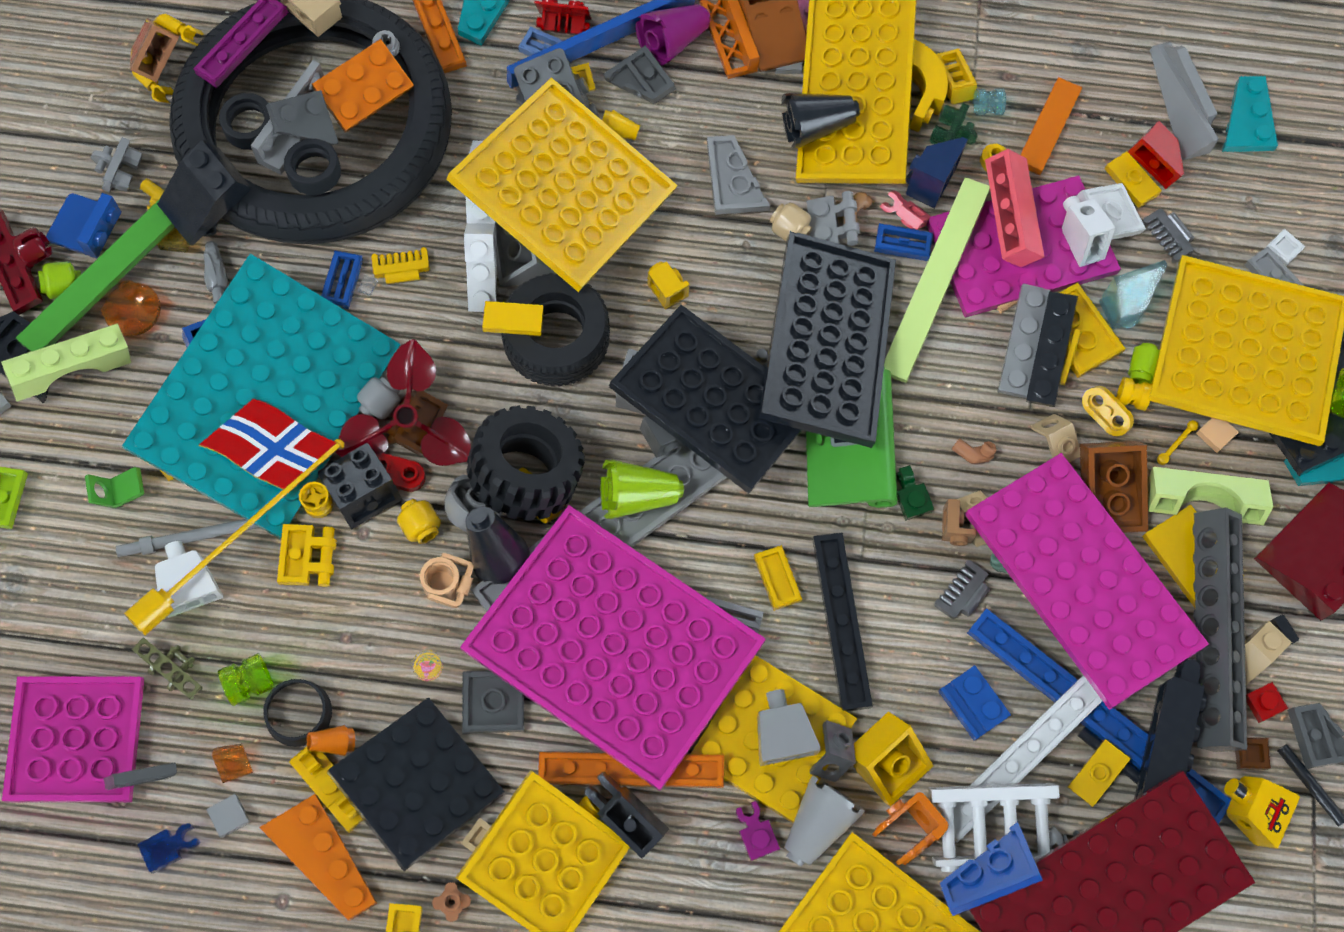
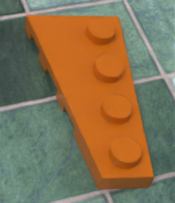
M316 794L259 827L347 920L354 919L378 904Z

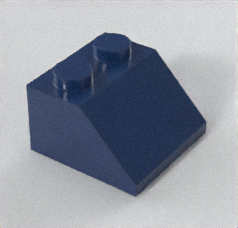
M961 137L926 146L921 156L916 154L906 178V183L909 185L905 195L935 209L959 165L968 139Z

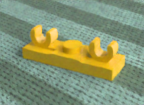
M306 746L288 761L347 832L353 830L363 821L362 817L327 774L328 769L334 765L323 752L308 751Z

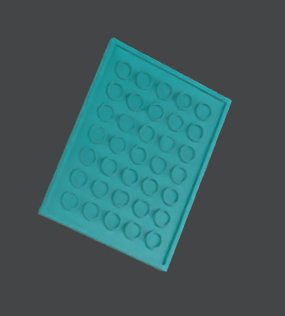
M250 253L123 443L122 448L244 519L249 520L279 494L282 489L252 476L223 455L201 447L199 444L252 399L263 401L278 408L310 431L332 441L339 439L344 424L360 411L358 408L361 406V403L357 399L358 393L371 378L380 379L392 356L401 344ZM331 456L254 524L281 539L283 524H290L302 505L299 501L301 488L309 482L317 481L319 477L317 472L326 466Z

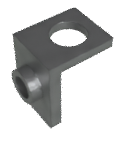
M826 720L823 723L826 753L810 768V774L836 782L856 763L851 728ZM828 764L839 766L837 770L831 772L822 769Z

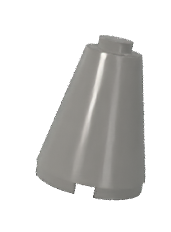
M812 775L808 782L785 844V848L789 851L786 856L801 867L804 863L811 865L865 812L860 806L855 811L853 809L855 805L852 803L853 801L823 781L821 786L817 785L818 777Z

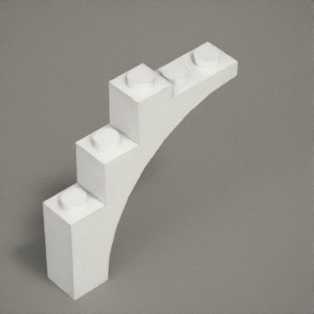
M473 141L469 154L483 141ZM466 197L467 224L464 232V249L467 271L468 312H484L485 301L497 302V222Z

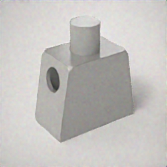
M784 689L767 692L769 709L759 711L757 715L760 766L817 755L820 751V745L802 703L787 705Z

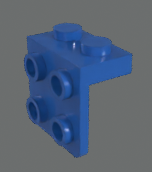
M74 193L69 194L46 237L50 243L97 259L122 211L113 196L105 193L101 194L98 201Z

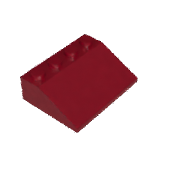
M1330 482L1254 558L1320 621L1335 613L1344 604V490Z

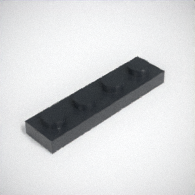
M1049 291L1026 398L1027 403L1055 407L1078 296Z

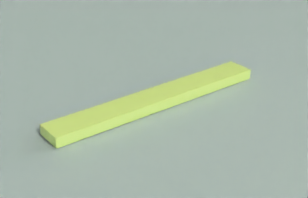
M966 177L964 178L885 358L884 367L891 372V378L907 383L989 195V185Z

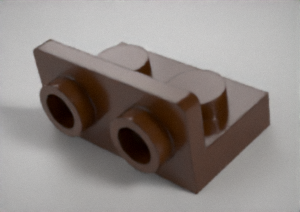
M412 391L410 405L417 410L419 415L418 421L431 428L434 420L444 415L448 404L425 391ZM406 393L401 399L399 405L404 404ZM395 425L386 431L389 434L387 438L388 444L397 443L413 453L423 456L421 440L428 434L416 425L411 428Z

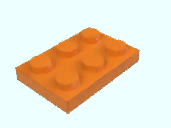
M381 39L312 83L314 91H322L327 109L345 133L414 87V84Z

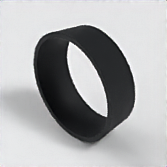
M302 679L287 680L274 687L268 694L263 709L264 720L269 733L278 742L291 747L306 746L307 734L298 737L283 736L276 732L268 721L269 705L273 697L281 689L292 684L304 683L310 685L318 692L322 701V715L318 724L310 732L327 729L332 718V705L327 693L317 684Z

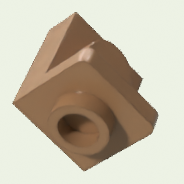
M948 499L943 507L942 541H950V544L954 546H965L976 537V529L959 528L963 527L964 510H960V500Z

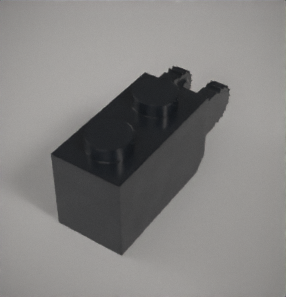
M602 772L598 776V780L613 795L610 801L591 786L585 790V794L600 809L598 812L600 818L643 859L663 838L669 828L625 785L623 787L619 786L609 775Z

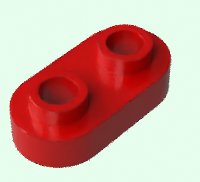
M384 453L376 455L382 464L387 465L386 471L397 489L414 492L424 485L426 476L423 467L419 463ZM413 471L415 474L412 478H406V472Z

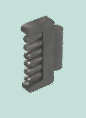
M1158 209L1142 221L1148 230H1152V235L1158 234L1155 239L1157 241L1161 240V246L1172 241L1164 247V250L1168 251L1175 247L1168 252L1169 256H1173L1171 260L1173 263L1179 262L1182 255L1188 256L1194 250L1189 242L1195 237L1175 212L1167 216L1162 209Z
M967 560L965 567L961 568L962 573H957V578H953L952 582L955 585L950 583L948 585L950 590L945 589V595H940V599H937L934 603L937 609L951 619H955L960 612L969 617L990 590L983 583L988 573L971 560Z

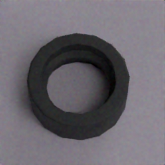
M241 93L231 97L222 106L219 113V122L226 139L233 146L243 150H252L251 144L270 120L266 107L268 102L262 96L253 93ZM248 110L261 112L264 116L262 125L248 133L237 132L231 126L232 121L237 115Z
M315 138L297 142L287 151L284 158V169L292 187L303 194L320 195L325 193L338 183L341 176V164L333 146L324 140ZM310 157H322L329 161L328 168L322 174L315 177L300 176L296 172L298 165Z

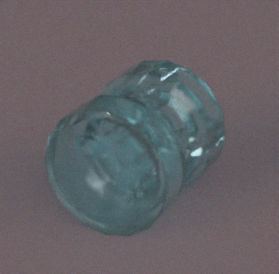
M994 88L993 91L976 89L973 99L975 116H985L987 113L1004 115L1006 109V93L1004 88Z

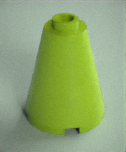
M613 459L605 460L602 469L608 470L607 477H601L600 496L602 510H608V513L604 515L607 519H615L677 504L678 499L683 497V481L679 480L676 474Z

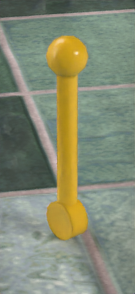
M1191 420L1187 423L1185 431L1165 453L1158 455V464L1166 465L1169 462V456L1191 431L1198 429L1197 421Z

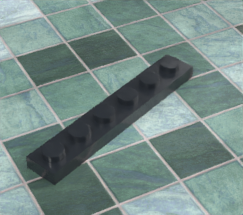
M843 532L813 536L812 541L840 707L842 711L846 712L871 709L873 704Z

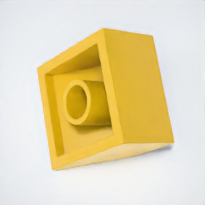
M889 711L854 743L856 763L853 767L890 807L934 766L912 727Z

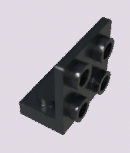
M368 443L317 472L351 530L403 500L392 478Z

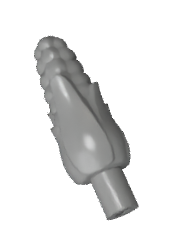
M209 241L205 244L204 279L208 291L212 292L213 302L216 305L227 289L228 278L218 245L214 241Z

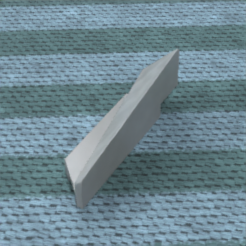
M1172 42L1151 47V57L1173 134L1179 141L1182 160L1209 154L1219 140L1211 127L1218 114L1186 47H1173Z

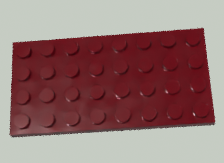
M1180 770L1037 859L1035 862L1043 879L1042 881L969 909L982 932H1178L1256 882L1184 771Z

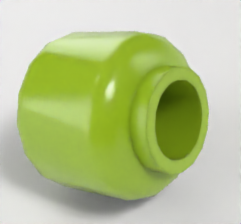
M69 261L44 264L42 271H38L41 294L46 293L49 299H56L81 275V271L74 270L73 264Z

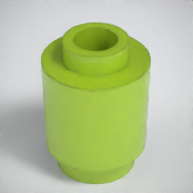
M1142 343L1140 346L1134 347L1128 375L1134 380L1135 384L1142 382L1152 383L1160 352L1156 345Z

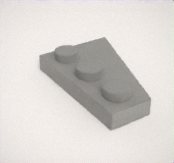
M735 136L707 137L715 215L769 211L770 204L767 198H764L756 177H753L747 165L748 161Z

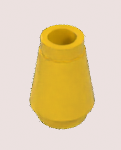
M605 110L602 121L622 138L635 141L640 125L615 110H612V112Z

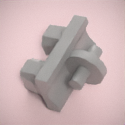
M121 138L113 157L111 156L113 149L109 146H105L103 151H93L91 159L97 164L94 170L102 174L104 168H108L103 178L102 190L109 193L112 188L125 192L128 191L133 175L121 171V166L124 164L137 170L143 154L129 146V139Z

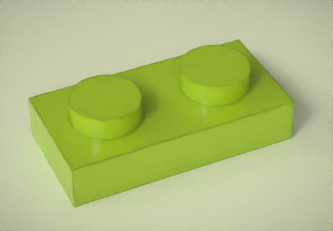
M0 467V528H13L28 473L24 470Z

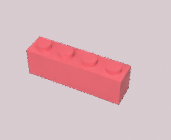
M1006 149L986 159L985 163L1002 259L1018 267H1023L1044 258L1027 159L1010 149Z

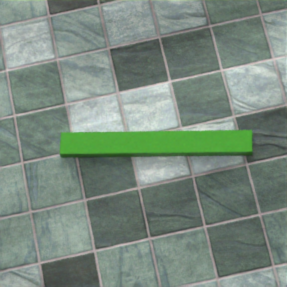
M158 201L16 337L24 347L32 352L55 344L175 227L157 205Z

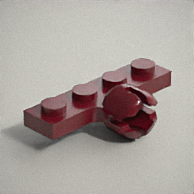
M0 209V283L12 310L20 315L43 302L31 274V269L34 265L49 258L53 250L51 246L46 248L50 244L49 240L36 227H32L14 236L4 211Z

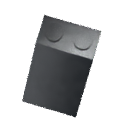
M201 140L181 160L157 205L187 243L193 246L252 188L219 147Z

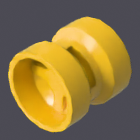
M1123 377L1118 387L1116 398L1124 406L1130 403L1134 405L1135 409L1145 411L1151 400L1149 396L1152 384L1146 382L1135 384L1133 379Z
M309 482L301 488L299 501L309 516L317 519L323 518L332 511L333 499L322 483Z

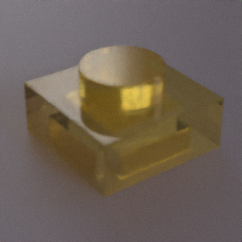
M176 227L157 244L158 248L162 251L188 253L189 244Z

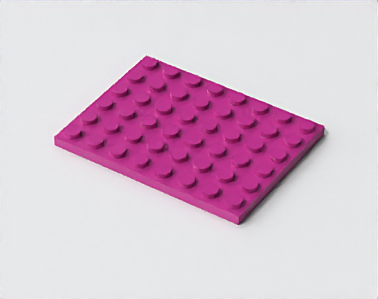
M568 505L462 643L460 649L658 791H661L763 646L766 639Z

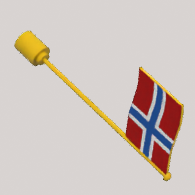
M252 399L201 442L199 446L223 455L252 476L282 489V491L170 590L166 592L161 588L157 592L152 588L124 613L127 619L146 636L174 611L171 607V604L174 603L171 596L337 449H343L344 442L341 439L332 441L308 430L278 408L263 401Z

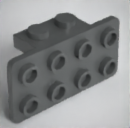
M557 48L514 68V73L525 101L552 77L599 118L594 103H589L586 95L589 93V88L584 77L580 78L578 74L573 73L563 49Z

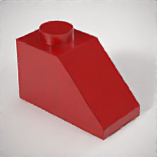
M1160 121L1143 134L1128 151L1165 189L1184 174L1179 141Z

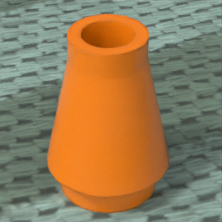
M346 725L317 732H308L307 734L308 751L345 756L347 753H352L355 748L354 729L347 728Z

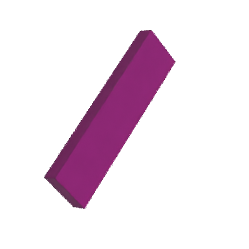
M258 0L193 68L195 74L217 88L288 13L287 7L277 0Z

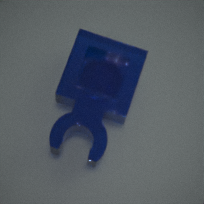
M192 824L181 825L173 836L170 830L165 829L137 844L149 873L154 874L181 860L180 849H193L200 844V840L197 838L186 842L184 839L186 832L194 829Z

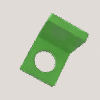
M133 467L111 479L90 474L85 476L88 502L90 504L118 508L144 495L141 469L139 467ZM95 483L103 488L104 498H100L94 490Z

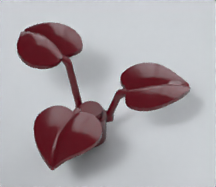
M411 339L399 347L387 367V379L390 386L396 390L406 389L404 404L399 405L395 409L393 414L394 420L380 428L377 419L370 415L358 414L351 417L344 424L339 439L344 442V448L337 449L335 451L336 454L343 457L366 443L370 445L376 455L385 454L389 444L383 433L395 425L403 428H411L416 425L428 433L421 440V450L429 462L439 466L467 462L471 443L462 425L453 418L441 416L436 418L432 427L429 428L418 421V412L410 405L412 389L424 391L433 384L436 378L435 363L417 340Z

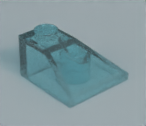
M1165 260L1113 278L1099 300L1113 330L1120 327L1128 329L1140 322L1139 319L1147 309L1167 267Z

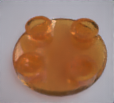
M126 280L110 293L105 304L102 306L101 313L108 326L118 323L123 336L132 337L144 334L156 324L160 316L161 304L159 297L149 286Z

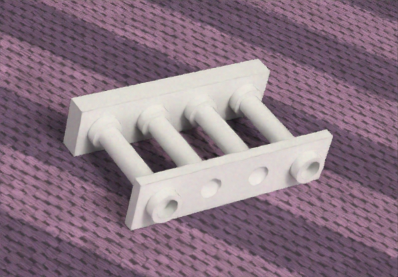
M1054 783L928 787L929 800L932 803H937V807L941 808V815L948 822V829L942 835L943 856L932 857V863L936 867H941L942 872H954L969 859L975 860L987 850L985 806H988L987 801L1000 800V805L1003 806L1006 835L1010 832L1009 828L1017 822L1016 805H1019V800L1031 799V804L1035 805L1038 853H1032L1033 858L1036 861L1050 852L1047 804H1051L1050 799L1059 798V785ZM968 801L969 807H972L975 855L956 856L953 808L956 807V802Z

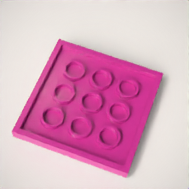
M17 676L2 801L6 803L132 802L134 785L108 790L105 789L104 778L112 774L136 770L144 678Z

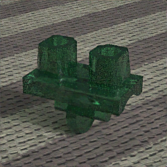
M962 103L960 109L945 105L939 122L949 125L951 128L947 130L936 125L929 142L938 144L964 137L968 139V145L974 144L978 138V134L973 129L974 124L967 122L966 126L962 125L970 106Z

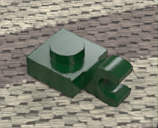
M910 465L899 468V472L896 475L902 490L897 491V500L905 521L932 513L934 507L925 484H915L914 473Z

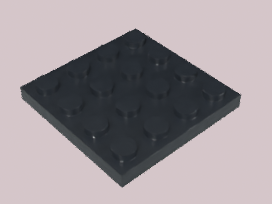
M429 697L332 766L327 772L403 871H406L503 796L505 792Z

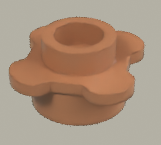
M448 883L445 885V891L439 897L433 899L432 905L435 910H441L446 915L447 921L455 922L458 920L459 914L463 909L470 906L471 899L469 895H463L455 883ZM450 899L455 901L454 905H449Z

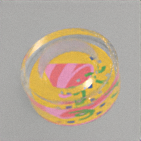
M422 650L414 656L412 670L418 679L433 681L442 673L443 662L435 651Z

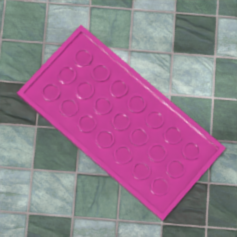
M1062 453L966 511L965 515L1109 710L1209 644Z

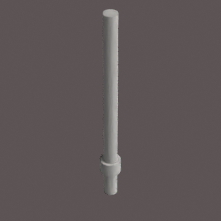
M296 514L293 517L292 521L297 520ZM241 519L153 538L152 535L139 538L137 542L116 546V553L118 558L142 553V555L156 553L157 549L165 548V545L174 541H182L185 544L232 534L248 520ZM253 524L247 530L256 529L260 527Z

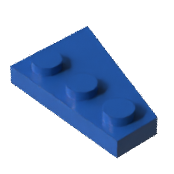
M1018 821L1009 828L1010 832L999 841L995 839L989 843L984 853L975 860L969 859L940 882L952 916L1043 880Z

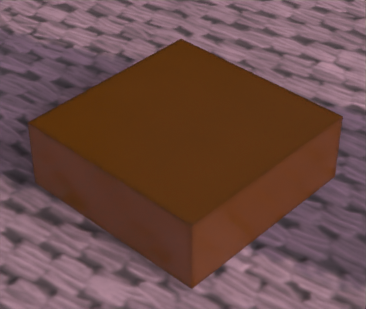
M1247 738V750L1235 751L1237 770L1271 769L1268 738Z

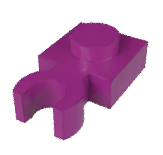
M756 801L751 802L752 816L747 817L742 813L740 807L736 808L738 820L746 825V828L740 830L739 834L750 862L780 850L769 820L760 822L758 819L760 808Z

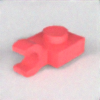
M894 190L888 193L893 198L894 205L891 206L887 202L880 205L881 209L887 213L896 212L895 214L901 218V222L910 229L918 230L925 227L931 217L913 202L904 200L901 194Z

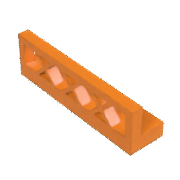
M698 0L700 5L706 8L710 14L709 30L727 79L758 72L760 56L739 1L718 0L715 5L707 0ZM716 13L727 18L724 26L713 21ZM724 34L735 39V44L732 48L722 44L721 39ZM734 56L742 60L744 66L731 69L729 61Z

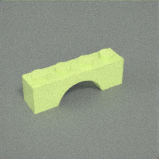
M117 323L1 361L14 397L16 401H20L46 392L52 382L70 372L81 369H97L101 372H106L130 364L131 359L127 343Z
M1153 467L1148 476V512L1177 515L1179 509L1184 504L1200 500L1211 502L1221 508L1226 507L1242 514V523L1264 525L1273 509L1269 480Z

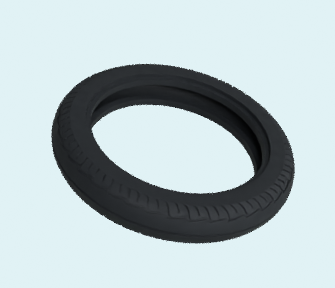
M340 0L341 5L339 6L342 18L317 37L288 10L283 19L217 88L196 75L193 68L255 3L223 20L201 40L180 72L170 105V135L178 165L201 140L217 147V114L228 88L247 66L263 55L280 47L299 42L319 40L341 42L364 50L372 45L373 37L378 32L387 30L392 32L400 43V50L394 58L414 84V87L407 92L409 95V113L402 137L389 157L369 175L349 186L320 195L279 193L260 187L245 179L252 189L222 217L223 220L249 234L277 242L292 244L336 242L361 235L388 222L405 210L424 191L436 174L448 145L452 122L451 96L446 76L435 53L425 39L401 17L369 0ZM389 40L386 41V46L391 44Z

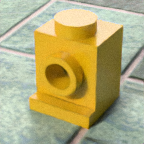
M667 261L654 264L648 271L647 284L665 310L689 296L690 284L687 280L683 282L679 271L676 268L672 269Z

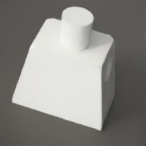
M1077 196L1067 198L1063 202V207L1067 213L1062 226V232L1078 266L1082 267L1105 260L1116 229L1114 224L1096 200L1089 199L1080 202Z
M174 541L165 545L168 559L155 565L157 591L162 588L167 592L204 560L196 550L185 552L182 541ZM207 565L171 596L174 600V603L171 604L174 611L167 617L170 618L224 598Z

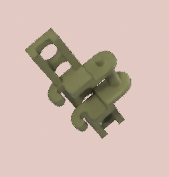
M143 637L134 646L132 651L150 665L148 673L154 675L157 671L169 681L166 687L169 691L174 690L176 687L190 700H193L196 693L203 689L199 683L185 672L188 668L193 667L194 658H186L180 653L181 647L179 645L171 647L169 653L165 656ZM144 644L150 648L149 653L145 655L139 651V648ZM158 654L159 658L153 663L150 660L151 656ZM174 657L183 663L180 667L171 661ZM165 663L172 664L170 673H162L161 668ZM187 682H191L195 686L194 690L190 693L184 689V685Z

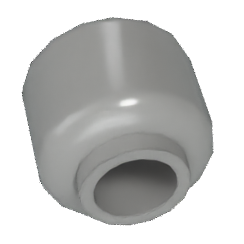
M384 376L381 379L371 378L357 395V399L361 403L358 409L363 414L386 419L401 402L398 395L400 390L393 389L388 379Z

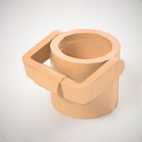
M442 553L441 557H436L426 562L420 571V581L427 599L452 608H458L464 596H468L473 582V578H471L474 567L472 562L447 553ZM455 564L467 567L462 577H460Z

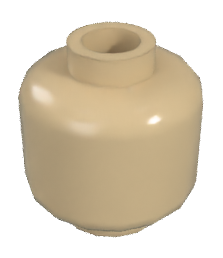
M792 202L786 205L780 204L770 219L773 233L785 241L790 230L794 233L809 235L812 227L809 226L811 221L810 214Z

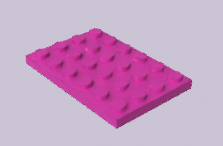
M1079 175L1032 188L1044 258L1023 267H1018L1002 259L992 200L985 202L950 282L965 318L997 309L998 306L1018 301L1022 284L1049 289L1050 292H1057L1077 282L1081 285L1119 273L1121 268L1111 246H1109L1105 260L1079 267L1062 232V226L1067 213L1063 207V202L1071 196H1077L1081 190H1085ZM949 212L931 216L928 220L927 227L929 232L933 233L932 239L934 244L938 240Z

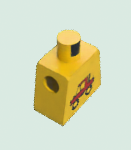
M1243 776L1240 781L1236 778L1230 779L1224 787L1225 794L1232 798L1226 810L1228 818L1254 845L1278 849L1300 796L1264 778Z

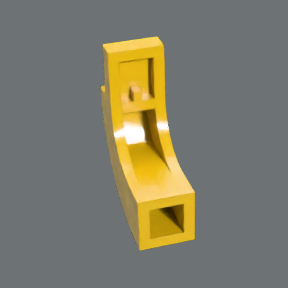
M914 39L912 81L921 92V100L915 110L909 128L919 132L923 123L929 124L933 113L939 116L947 94L948 79L944 65L939 57L928 46Z

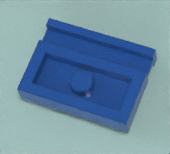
M975 665L938 691L974 741L1011 716Z

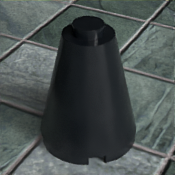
M786 93L782 95L781 105L787 104V111L782 113L783 125L788 142H794L791 146L792 149L800 148L855 123L856 117L860 115L858 101L853 100L850 95Z
M489 507L475 508L467 515L465 520L470 560L474 566L473 571L482 581H492L493 584L510 582L530 556L529 547L526 541Z

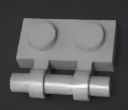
M843 192V201L837 205L833 195L807 201V210L811 216L809 226L812 227L810 236L840 244V239L847 238L848 245L858 244L860 228L855 217L857 202L853 200V192ZM844 216L845 224L839 227L838 217Z

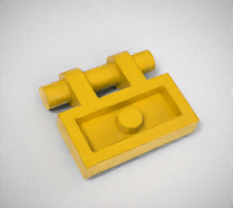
M283 524L277 583L279 585L309 586L310 574H317L318 586L329 587L330 576L334 575L332 554L333 550H336L337 540L334 538L335 528L323 527L322 537H314L315 528L313 525ZM313 548L321 549L320 563L311 562Z

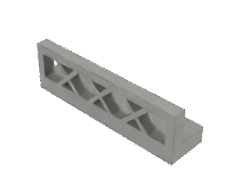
M312 60L285 99L315 92L312 88V83L324 76L320 63ZM270 119L251 144V148L259 164L282 175L285 171L284 158L287 151L295 143L304 139H299L294 135L286 136L275 133Z

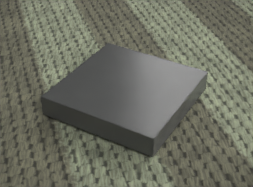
M462 671L463 734L524 732V695L491 671Z

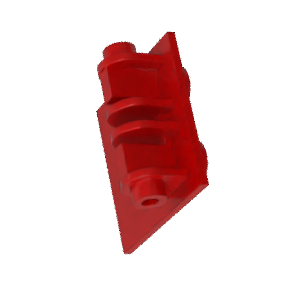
M558 0L534 1L539 14H542V17H537L536 27L541 28V31L555 32L556 17H558L557 33L561 31L562 17L566 18L565 34H568L570 18H572L570 34L577 35L590 29V23L586 22V19L592 20L589 8L585 7L583 2L568 1V4H560Z

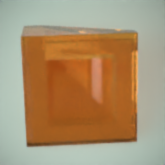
M243 744L221 746L213 749L212 757L222 783L253 773Z

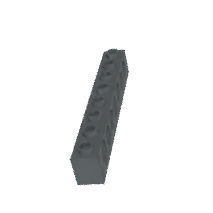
M1225 507L1194 513L1192 529L1195 542V552L1193 554V562L1195 564V581L1193 583L1195 592L1194 620L1197 629L1209 643L1205 648L1196 653V661L1201 666L1198 684L1205 685L1203 695L1206 696L1205 708L1201 714L1199 713L1197 725H1200L1197 748L1212 752L1247 750L1242 514Z

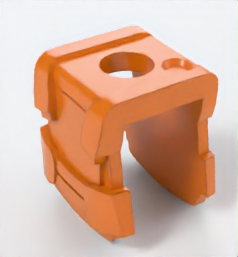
M921 792L916 793L905 804L899 799L886 811L890 816L876 827V831L872 833L875 838L906 810L927 833L922 840L895 862L897 866L908 864L926 848L931 846L935 840L938 841L948 829V822Z

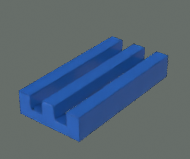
M879 223L874 252L928 261L933 233ZM883 234L923 240L926 243L910 241V239L887 237L883 236Z
M335 250L321 296L335 305L343 306V309L349 310L363 262L362 256ZM340 259H345L334 297H332L330 293ZM351 261H354L350 277L347 283V287L345 290V294L342 299L341 295L348 275Z

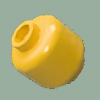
M411 499L401 506L402 511L397 517V524L410 542L425 544L439 534L438 529L441 525V519L428 501Z

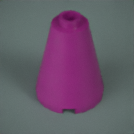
M700 4L646 12L640 15L641 19L636 22L635 27L640 47L646 46L660 65H665L709 28L710 14Z

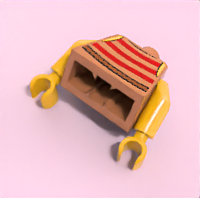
M160 14L155 17L154 21L149 18L145 20L130 54V70L133 76L149 91H152L153 100L169 103L165 95H173V89L158 85V79L179 36H181L183 41L194 46L199 45L194 42L195 34L198 33L203 36L201 30L189 25L186 26L183 22L168 14Z

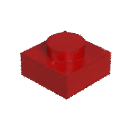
M1273 682L1246 695V703L1258 723L1288 709Z

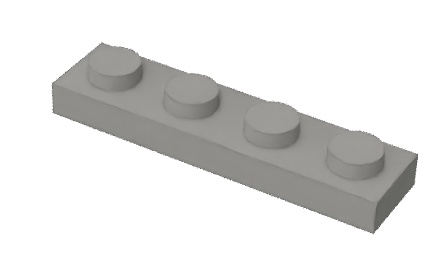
M1028 284L1021 285L997 392L1023 399L1027 397L1049 289Z

